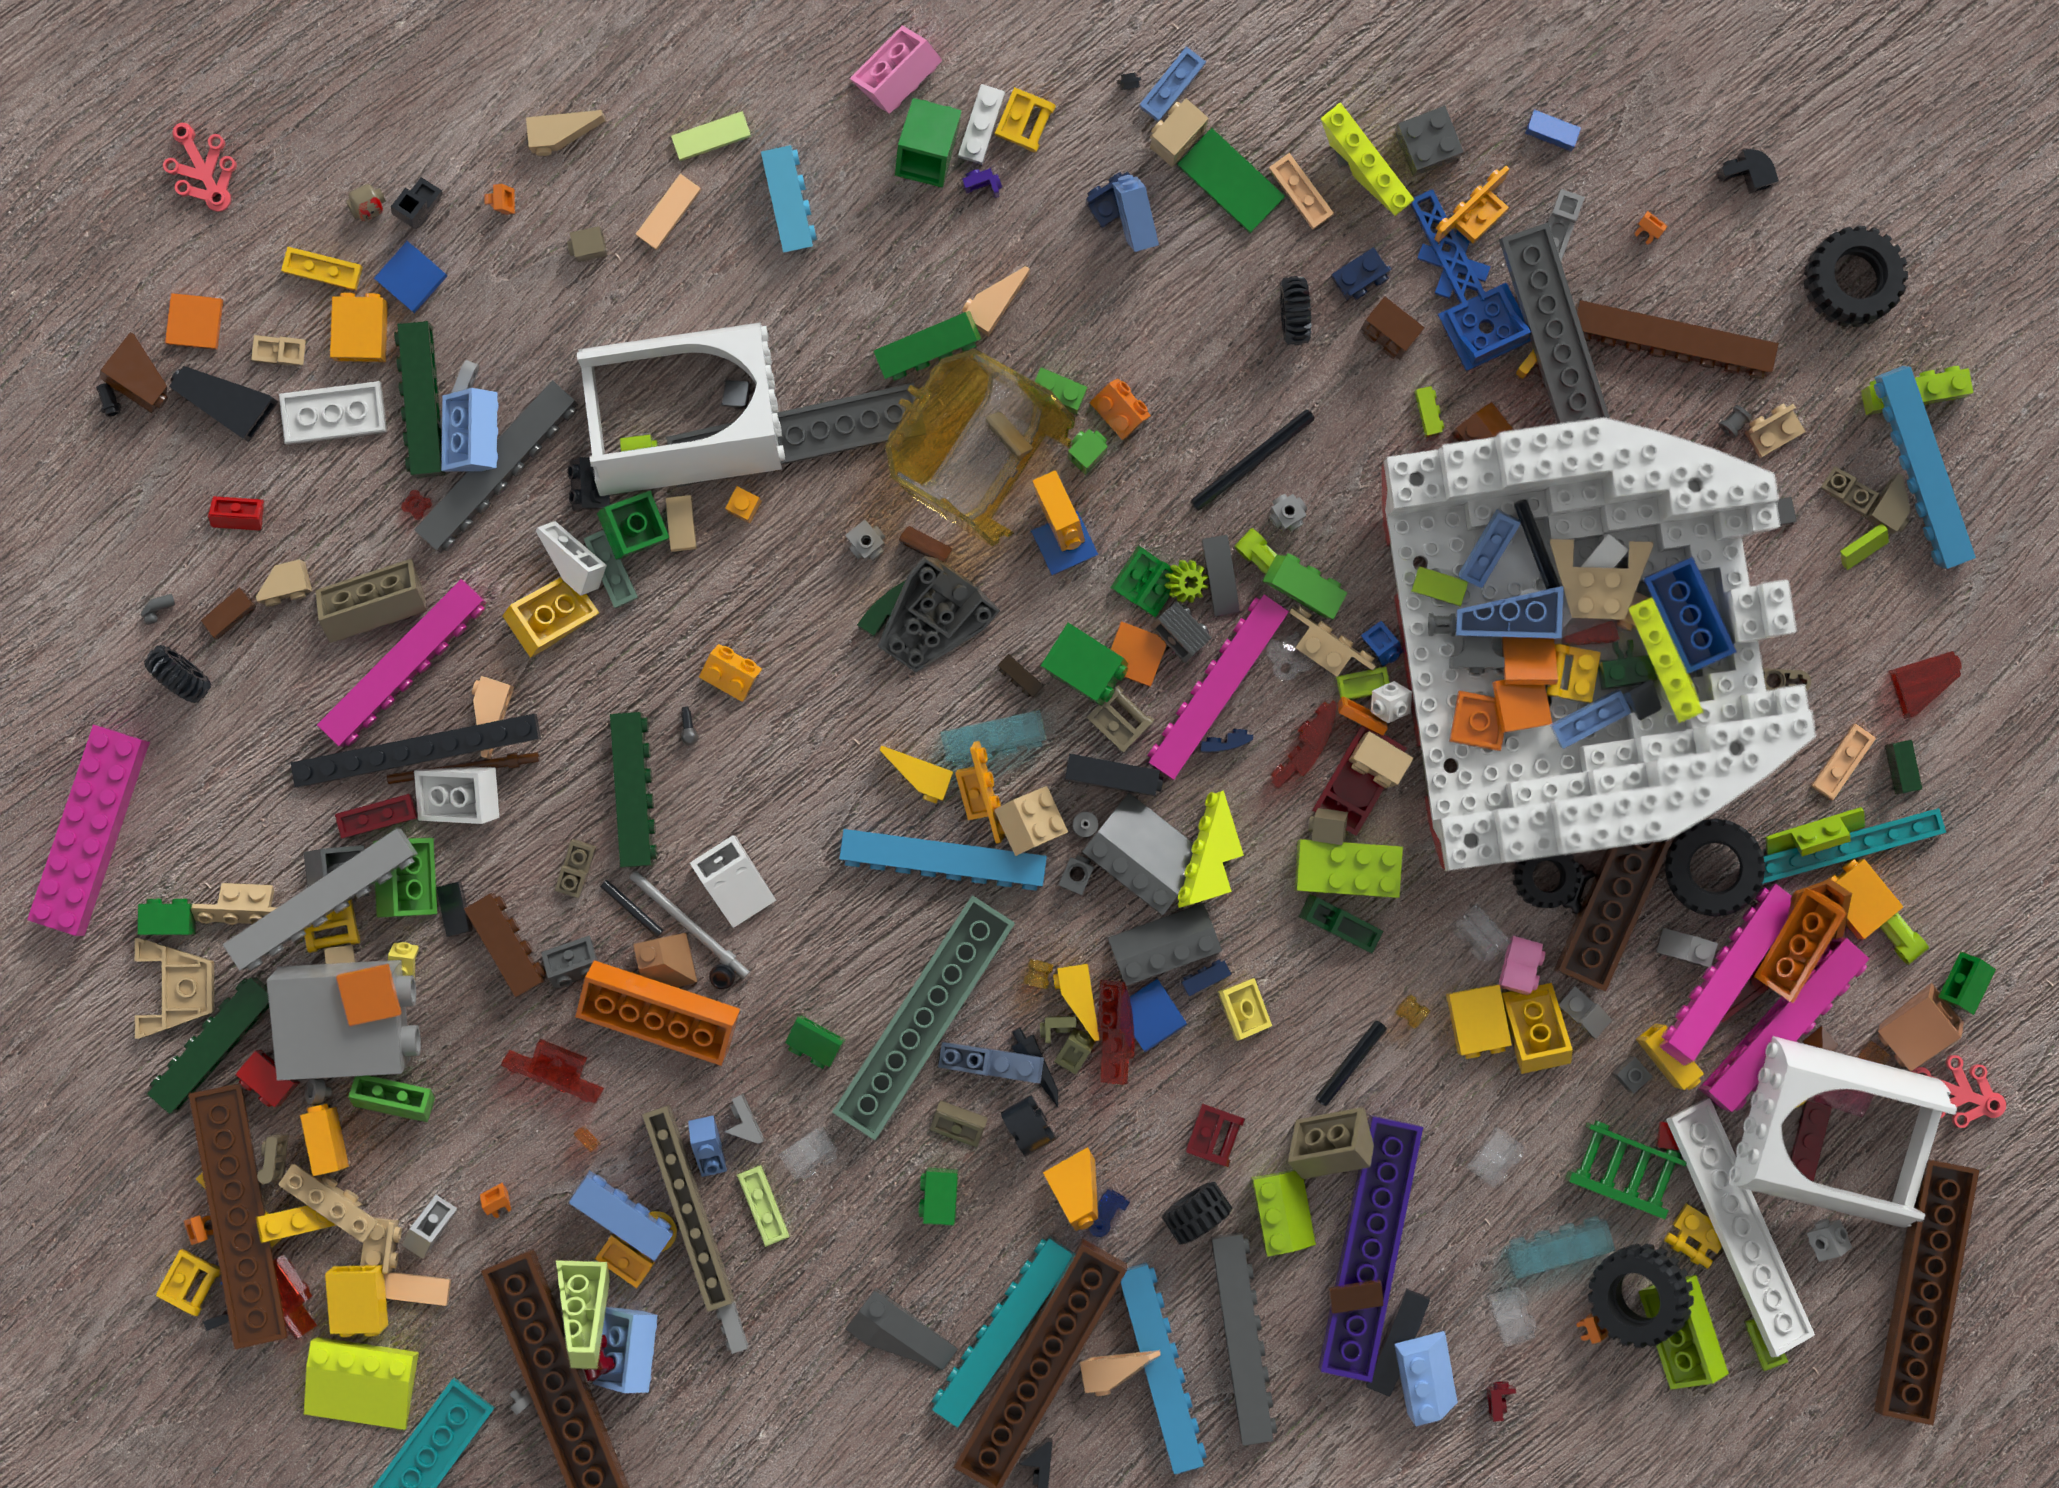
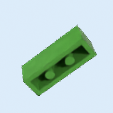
M1287 553L1286 556L1276 555L1262 582L1323 618L1334 619L1348 593L1340 588L1342 584L1332 578L1327 580L1322 578L1319 570L1309 565L1307 568L1299 564L1301 560L1292 554Z
M368 1075L355 1076L349 1094V1099L354 1107L427 1123L435 1100L431 1089Z

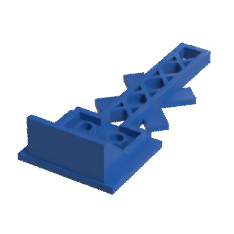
M1429 190L1414 197V201L1410 205L1431 245L1422 244L1417 259L1443 269L1435 294L1450 299L1453 290L1460 304L1439 313L1438 317L1465 371L1467 372L1531 342L1529 337L1531 331L1525 324L1522 312L1507 282L1489 291H1484L1480 281H1486L1491 266L1467 258L1466 251L1470 241L1457 230L1455 234L1452 229L1448 233L1449 238L1445 236L1438 245L1435 240L1436 234L1432 233L1430 228L1432 222L1440 223L1447 216L1434 190ZM1430 199L1434 206L1432 214L1421 211L1418 204ZM1443 244L1451 246L1450 252L1442 250ZM1458 273L1465 275V280L1457 278ZM1465 289L1475 290L1478 296L1466 300L1464 296ZM1483 322L1489 323L1492 326V332L1488 334L1481 332L1479 325Z

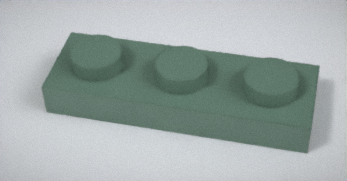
M604 530L584 538L588 550L607 565L602 581L614 608H619L638 599V595L622 560H616Z

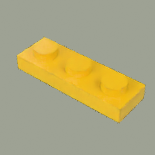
M287 246L281 271L286 274L357 291L363 266Z
M308 1205L256 1217L261 1243L337 1226Z

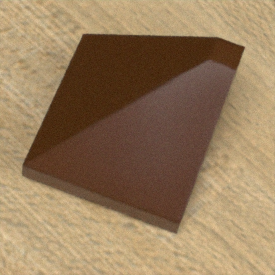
M1822 1025L1802 1041L1803 1044L1829 1051H1834L1838 1046Z

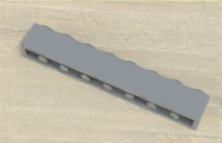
M395 829L222 945L239 970L248 968L249 971H252L263 964L261 959L268 954L273 957L284 950L283 944L289 940L296 942L306 935L304 930L313 925L316 928L328 920L326 916L331 912L335 911L337 914L349 906L348 901L355 896L360 899L371 892L369 887L376 882L381 885L393 877L391 872L397 868L403 870L413 864L414 860L412 858L417 856L418 853L402 829Z

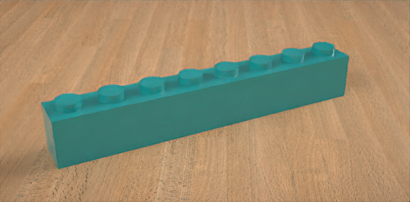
M1050 1236L1046 1241L1044 1239L1039 1241L1034 1249V1252L1037 1254L1032 1262L1027 1260L1019 1271L1022 1274L1017 1283L1012 1281L1004 1293L1008 1296L1002 1305L999 1302L990 1314L993 1319L989 1325L983 1324L975 1336L978 1338V1341L974 1347L969 1345L961 1356V1359L964 1361L959 1369L954 1367L946 1378L949 1381L948 1385L944 1390L939 1388L931 1400L935 1403L932 1410L957 1428L1045 1301L1074 1254Z

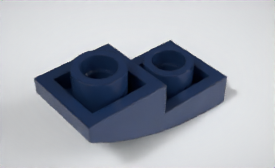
M1233 729L1232 733L1226 734V743H1221L1222 738L1206 737V742H1200V753H1216L1236 749L1251 742L1253 735L1248 734V730Z

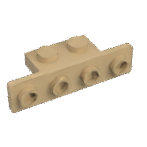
M1299 606L1298 609L1295 607L1291 608L1289 613L1309 626V629L1295 647L1336 677H1338L1351 657L1374 670L1376 664L1373 660L1375 658L1364 650L1358 652L1352 648L1354 644L1343 635L1338 638L1332 634L1331 631L1333 629L1320 620L1319 623H1316L1310 618L1312 614L1303 607Z
M222 883L217 905L192 904L191 911L195 921L201 923L254 924L277 908L271 907L274 888L273 885Z
M292 1164L279 1182V1186L360 1242H364L378 1221L360 1209L363 1204L357 1201L359 1197L349 1190L344 1192L338 1188V1183L327 1175L324 1177L321 1175L314 1177L296 1164Z

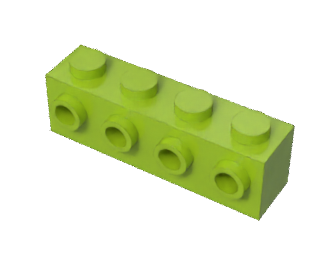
M1960 366L1945 368L1944 373L1935 374V370H1929L1919 373L1920 377H1915L1924 405L1961 399L1974 393L1969 368L1960 370ZM1874 380L1869 382L1870 386L1861 390L1866 415L1882 413V409L1885 408L1882 398H1878L1875 392L1874 384H1876V381Z

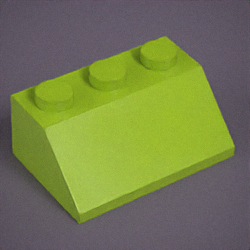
M1295 1170L1251 1177L1263 1245L1267 1257L1290 1253L1316 1245L1304 1179Z

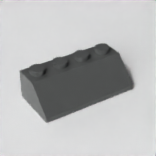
M1204 903L1108 937L1125 986L1222 951Z

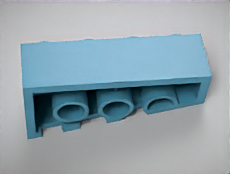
M792 145L762 151V160L783 253L812 247V241L817 240L814 225L809 226L807 216L811 215L809 201L803 200L802 190H806L803 175H798L796 165H800L797 149L792 150Z

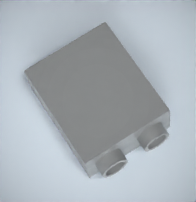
M401 960L279 966L267 979L277 1080L402 1074L411 1059L410 1056L420 1055L421 1035L419 1026L407 1025L406 1007L415 1006L416 982L413 975L403 976ZM389 964L401 1014L395 1017L349 1026L336 976L342 973Z

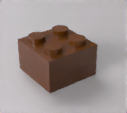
M1384 296L1367 317L1361 330L1363 331V336L1372 343L1377 342L1384 347L1382 350L1387 356L1392 359L1396 357L1400 360L1425 327Z

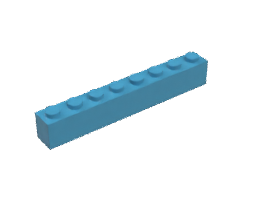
M1901 366L1874 377L1876 384H1874L1875 392L1878 398H1882L1885 407L1882 409L1884 418L1887 422H1890L1893 430L1890 433L1894 445L1898 446L1901 454L1899 456L1900 465L1903 470L1907 471L1909 477L1907 480L1908 488L1912 494H1915L1917 500L1915 504L1916 512L1920 518H1923L1925 527H1923L1924 535L1928 541H1931L1933 551H1931L1933 561L1939 567L1949 569L1975 559L1976 556L1912 368Z
M843 829L840 860H845V866L860 867L861 862L870 864V869L885 871L886 866L896 867L895 872L910 874L911 869L921 870V876L936 877V873L946 874V879L961 881V877L966 876L972 877L971 882L986 884L987 879L996 880V886L1011 888L1012 883L1022 884V889L1037 891L1038 886L1043 887L1047 858L1045 855L1022 853L1015 856L1013 851L848 829Z
M1146 1262L1127 1268V1272L1121 1280V1286L1140 1352L1160 1350L1161 1355L1144 1368L1175 1475L1203 1467L1202 1459L1207 1458L1203 1442L1197 1443L1195 1434L1200 1433L1196 1417L1190 1418L1188 1409L1193 1408L1189 1392L1184 1393L1181 1384L1186 1382L1182 1367L1177 1368L1174 1359L1179 1357L1175 1342L1170 1343L1167 1334L1172 1332L1168 1317L1163 1318L1160 1309L1165 1307L1161 1292L1156 1293L1153 1284L1158 1282L1154 1267L1149 1268Z

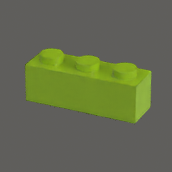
M1432 386L1416 389L1414 393L1425 438L1441 434L1444 429V423L1439 418L1441 412L1439 405H1436L1435 399H1437L1435 389L1432 390Z

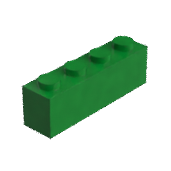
M967 311L878 348L873 352L884 378L892 377L893 381L907 376L906 370L915 367L916 371L931 366L929 361L937 357L939 362L953 357L952 351L961 348L962 352L977 347L975 342L981 340L971 312Z

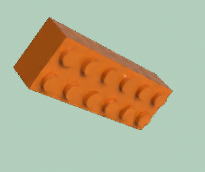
M594 960L585 976L575 1017L722 1066L731 1045L740 1009Z

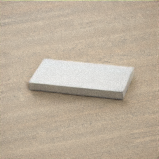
M380 381L279 394L284 442L286 445L387 432Z

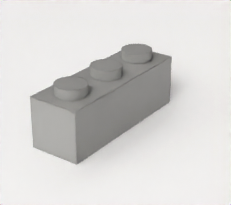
M735 1301L732 1304L718 1308L716 1314L718 1319L722 1320L721 1330L723 1335L727 1336L726 1346L728 1351L731 1350L733 1354L748 1349L749 1346Z

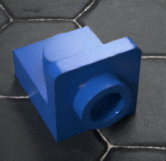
M1382 621L1361 635L1363 641L1378 657L1382 666L1393 663L1403 652L1398 639Z

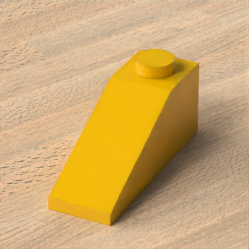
M881 745V753L919 793L924 794L922 799L937 804L938 800L944 801L954 774L953 771Z
M1088 964L1057 968L1058 974H1053L1055 989H1060L1061 995L1093 1040L1098 1041L1099 1034Z

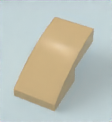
M254 335L251 361L283 365H303L306 340Z
M691 495L666 498L671 552L697 549Z

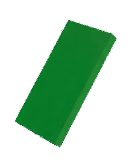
M1213 128L1177 163V166L1249 234L1285 198V195Z

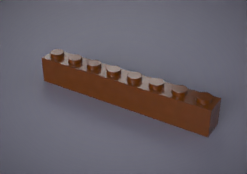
M1582 300L1575 305L1587 342L1594 339L1601 341V345L1615 347L1616 344L1625 346V350L1631 352H1640V350L1650 351V355L1654 357L1673 356L1675 361L1689 363L1690 360L1700 362L1699 365L1705 368L1719 366L1723 367L1725 372L1738 374L1739 371L1749 373V377L1764 379V376L1767 377L1773 373L1779 343Z

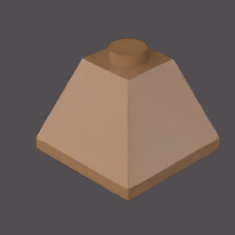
M687 933L633 944L641 976L673 987L698 983Z

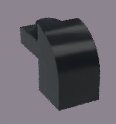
M1755 149L1742 150L1737 156L1738 160L1732 159L1722 163L1723 167L1717 171L1719 182L1743 175L1749 194L1772 188L1779 182L1772 160L1765 153Z
M420 177L411 191L406 187L391 205V213L407 225L417 229L429 218L428 213L443 195L442 190Z

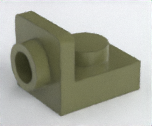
M1045 1016V1022H1040V1038H1045V1043H1051L1050 1028H1055L1056 1033L1071 1032V1028L1076 1027V1016Z
M1073 1029L1054 1062L1076 1075L1090 1054L1095 1041L1087 1033Z

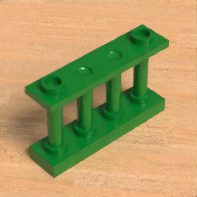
M1595 1120L1594 1125L1586 1123V1128L1594 1130L1580 1169L1577 1168L1576 1172L1568 1170L1565 1180L1666 1219L1669 1210L1662 1207L1664 1202L1661 1200L1675 1164L1686 1167V1161L1680 1159L1682 1154L1667 1149L1666 1153L1643 1145L1608 1131L1610 1126ZM1606 1135L1618 1140L1604 1178L1597 1182L1590 1179L1591 1173L1589 1172L1602 1138ZM1629 1144L1642 1149L1628 1188L1625 1187L1624 1191H1620L1614 1188L1616 1184L1614 1179ZM1651 1154H1654L1666 1160L1652 1197L1645 1201L1638 1198L1639 1192L1637 1191Z

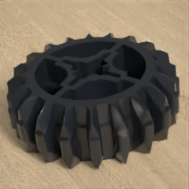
M1290 276L1289 278H1283L1280 284L1281 323L1284 341L1288 345H1302L1308 343L1311 338L1310 293L1307 280L1304 277Z
M157 645L154 650L152 649L149 652L148 657L144 661L145 668L152 674V677L172 693L191 703H199L208 694V690L211 688L210 680L203 674V671L199 670L196 665L183 655L164 645Z

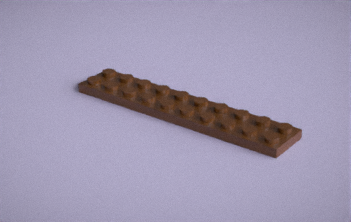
M238 1083L190 1093L189 1100L234 1350L286 1339L288 1335L271 1242L261 1243L256 1217L266 1214L260 1182L257 1179L258 1171L242 1085Z

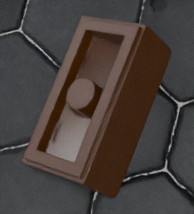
M908 526L899 538L901 544L926 557L938 558L944 563L947 562L952 552L951 547L911 526Z
M239 587L207 614L201 622L212 637L218 640L257 606Z
M1380 1280L1328 1287L1332 1314L1384 1306Z

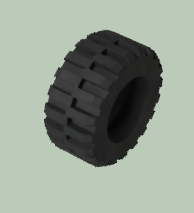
M1857 226L1854 229L1846 227L1839 232H1834L1816 247V250L1811 253L1808 259L1809 264L1805 267L1804 275L1807 276V279L1804 281V289L1810 290L1807 298L1810 303L1814 301L1817 304L1814 310L1818 314L1824 312L1827 314L1825 318L1827 321L1832 323L1837 320L1839 321V326L1847 327L1852 324L1853 327H1861L1866 323L1869 325L1877 321L1899 303V297L1906 290L1904 282L1908 280V271H1903V267L1907 265L1905 257L1900 258L1898 253L1902 250L1898 244L1893 246L1890 243L1892 238L1888 234L1882 237L1879 235V229L1871 228L1868 231L1866 226ZM1856 255L1865 259L1872 266L1876 274V288L1871 296L1865 299L1853 298L1840 289L1835 279V265L1841 257Z
M1707 819L1695 823L1675 837L1667 852L1665 872L1673 895L1686 908L1701 915L1719 917L1730 915L1743 909L1756 897L1763 884L1765 862L1763 852L1757 840L1745 828L1728 820ZM1718 843L1725 845L1736 854L1739 860V876L1735 883L1724 891L1710 892L1704 890L1695 883L1691 876V859L1699 848L1707 844Z
M1639 1243L1631 1244L1602 1260V1264L1595 1268L1593 1272L1595 1277L1591 1278L1588 1287L1593 1289V1291L1588 1294V1302L1594 1305L1590 1310L1593 1317L1597 1316L1599 1318L1598 1326L1601 1330L1606 1328L1609 1331L1607 1336L1611 1339L1620 1338V1344L1630 1346L1632 1343H1634L1635 1348H1644L1647 1345L1649 1347L1656 1346L1678 1332L1691 1315V1310L1688 1308L1693 1305L1694 1297L1689 1295V1292L1693 1290L1692 1282H1687L1685 1278L1688 1275L1685 1268L1680 1269L1677 1265L1680 1261L1675 1256L1669 1258L1667 1250L1663 1248L1654 1250L1655 1247L1651 1244H1644L1643 1246ZM1627 1274H1640L1649 1279L1656 1287L1660 1297V1309L1655 1317H1642L1633 1312L1626 1304L1622 1294V1282Z

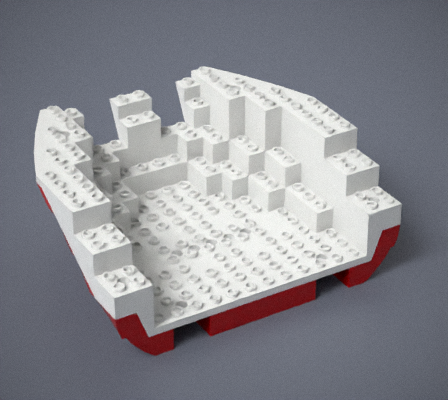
M1608 418L1501 432L1495 438L1442 445L1439 450L1390 456L1383 461L1381 476L1386 545L1391 546L1398 593L1394 598L1408 689L1412 691L1411 711L1416 744L1421 746L1428 791V795L1424 796L1427 818L1443 870H1455L1670 839L1716 812L1764 779L1816 737L1812 710L1809 711L1805 685L1766 691L1758 640L1796 632L1789 581L1762 583L1758 586L1750 587L1742 537L1780 528L1776 505L1778 494L1774 473L1706 446L1659 431ZM1526 499L1560 586L1563 585L1550 539L1574 540L1573 567H1581L1609 533L1627 548H1629V541L1653 542L1652 551L1636 590L1649 598L1652 595L1644 580L1646 576L1693 557L1737 652L1690 673L1703 713L1681 723L1678 722L1658 677L1654 684L1661 704L1660 711L1643 720H1639L1629 703L1628 706L1632 713L1564 749L1560 747L1550 725L1504 733L1501 751L1449 742L1458 691L1495 697L1492 682L1504 680V669H1485L1484 674H1470L1469 669H1450V658L1461 653L1465 636L1456 634L1455 636H1450V634H1434L1429 636V613H1433L1434 616H1450L1451 613H1455L1457 619V609L1519 596L1522 591L1529 588L1539 591L1546 590L1521 524L1483 588L1468 582L1460 607L1411 592L1417 569L1413 566L1414 558L1423 557L1427 562V569L1461 579L1458 573L1495 511L1498 509L1519 519L1514 503ZM1629 551L1614 568L1628 569ZM1571 618L1562 629V638H1554L1555 644L1601 652L1599 664L1605 661L1617 660V656L1612 649L1613 642L1619 643V649L1623 651L1624 658H1626L1625 652L1627 651L1626 641L1632 639L1634 643L1633 657L1649 655L1638 630L1633 628L1631 631L1625 630L1617 625L1618 621L1615 619ZM1492 636L1493 651L1498 656L1503 657L1502 637ZM1569 655L1565 657L1560 689L1567 690L1573 657ZM1597 672L1592 702L1617 689H1620L1625 694L1640 685L1601 690L1599 672ZM1549 696L1551 699L1549 709L1552 723L1590 703ZM1447 759L1456 761L1457 770L1454 773H1448L1444 770V762Z

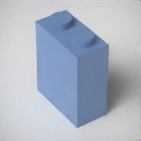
M1125 175L1118 178V182L1112 184L1126 242L1134 252L1158 246L1159 242L1145 185L1137 176Z

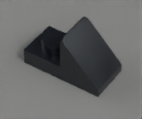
M1652 679L1623 694L1627 704L1630 703L1639 720H1643L1661 710L1660 700Z
M1049 1437L1019 1460V1465L1039 1467V1470H1034L1033 1485L1037 1486V1488H1048L1053 1444L1052 1438Z

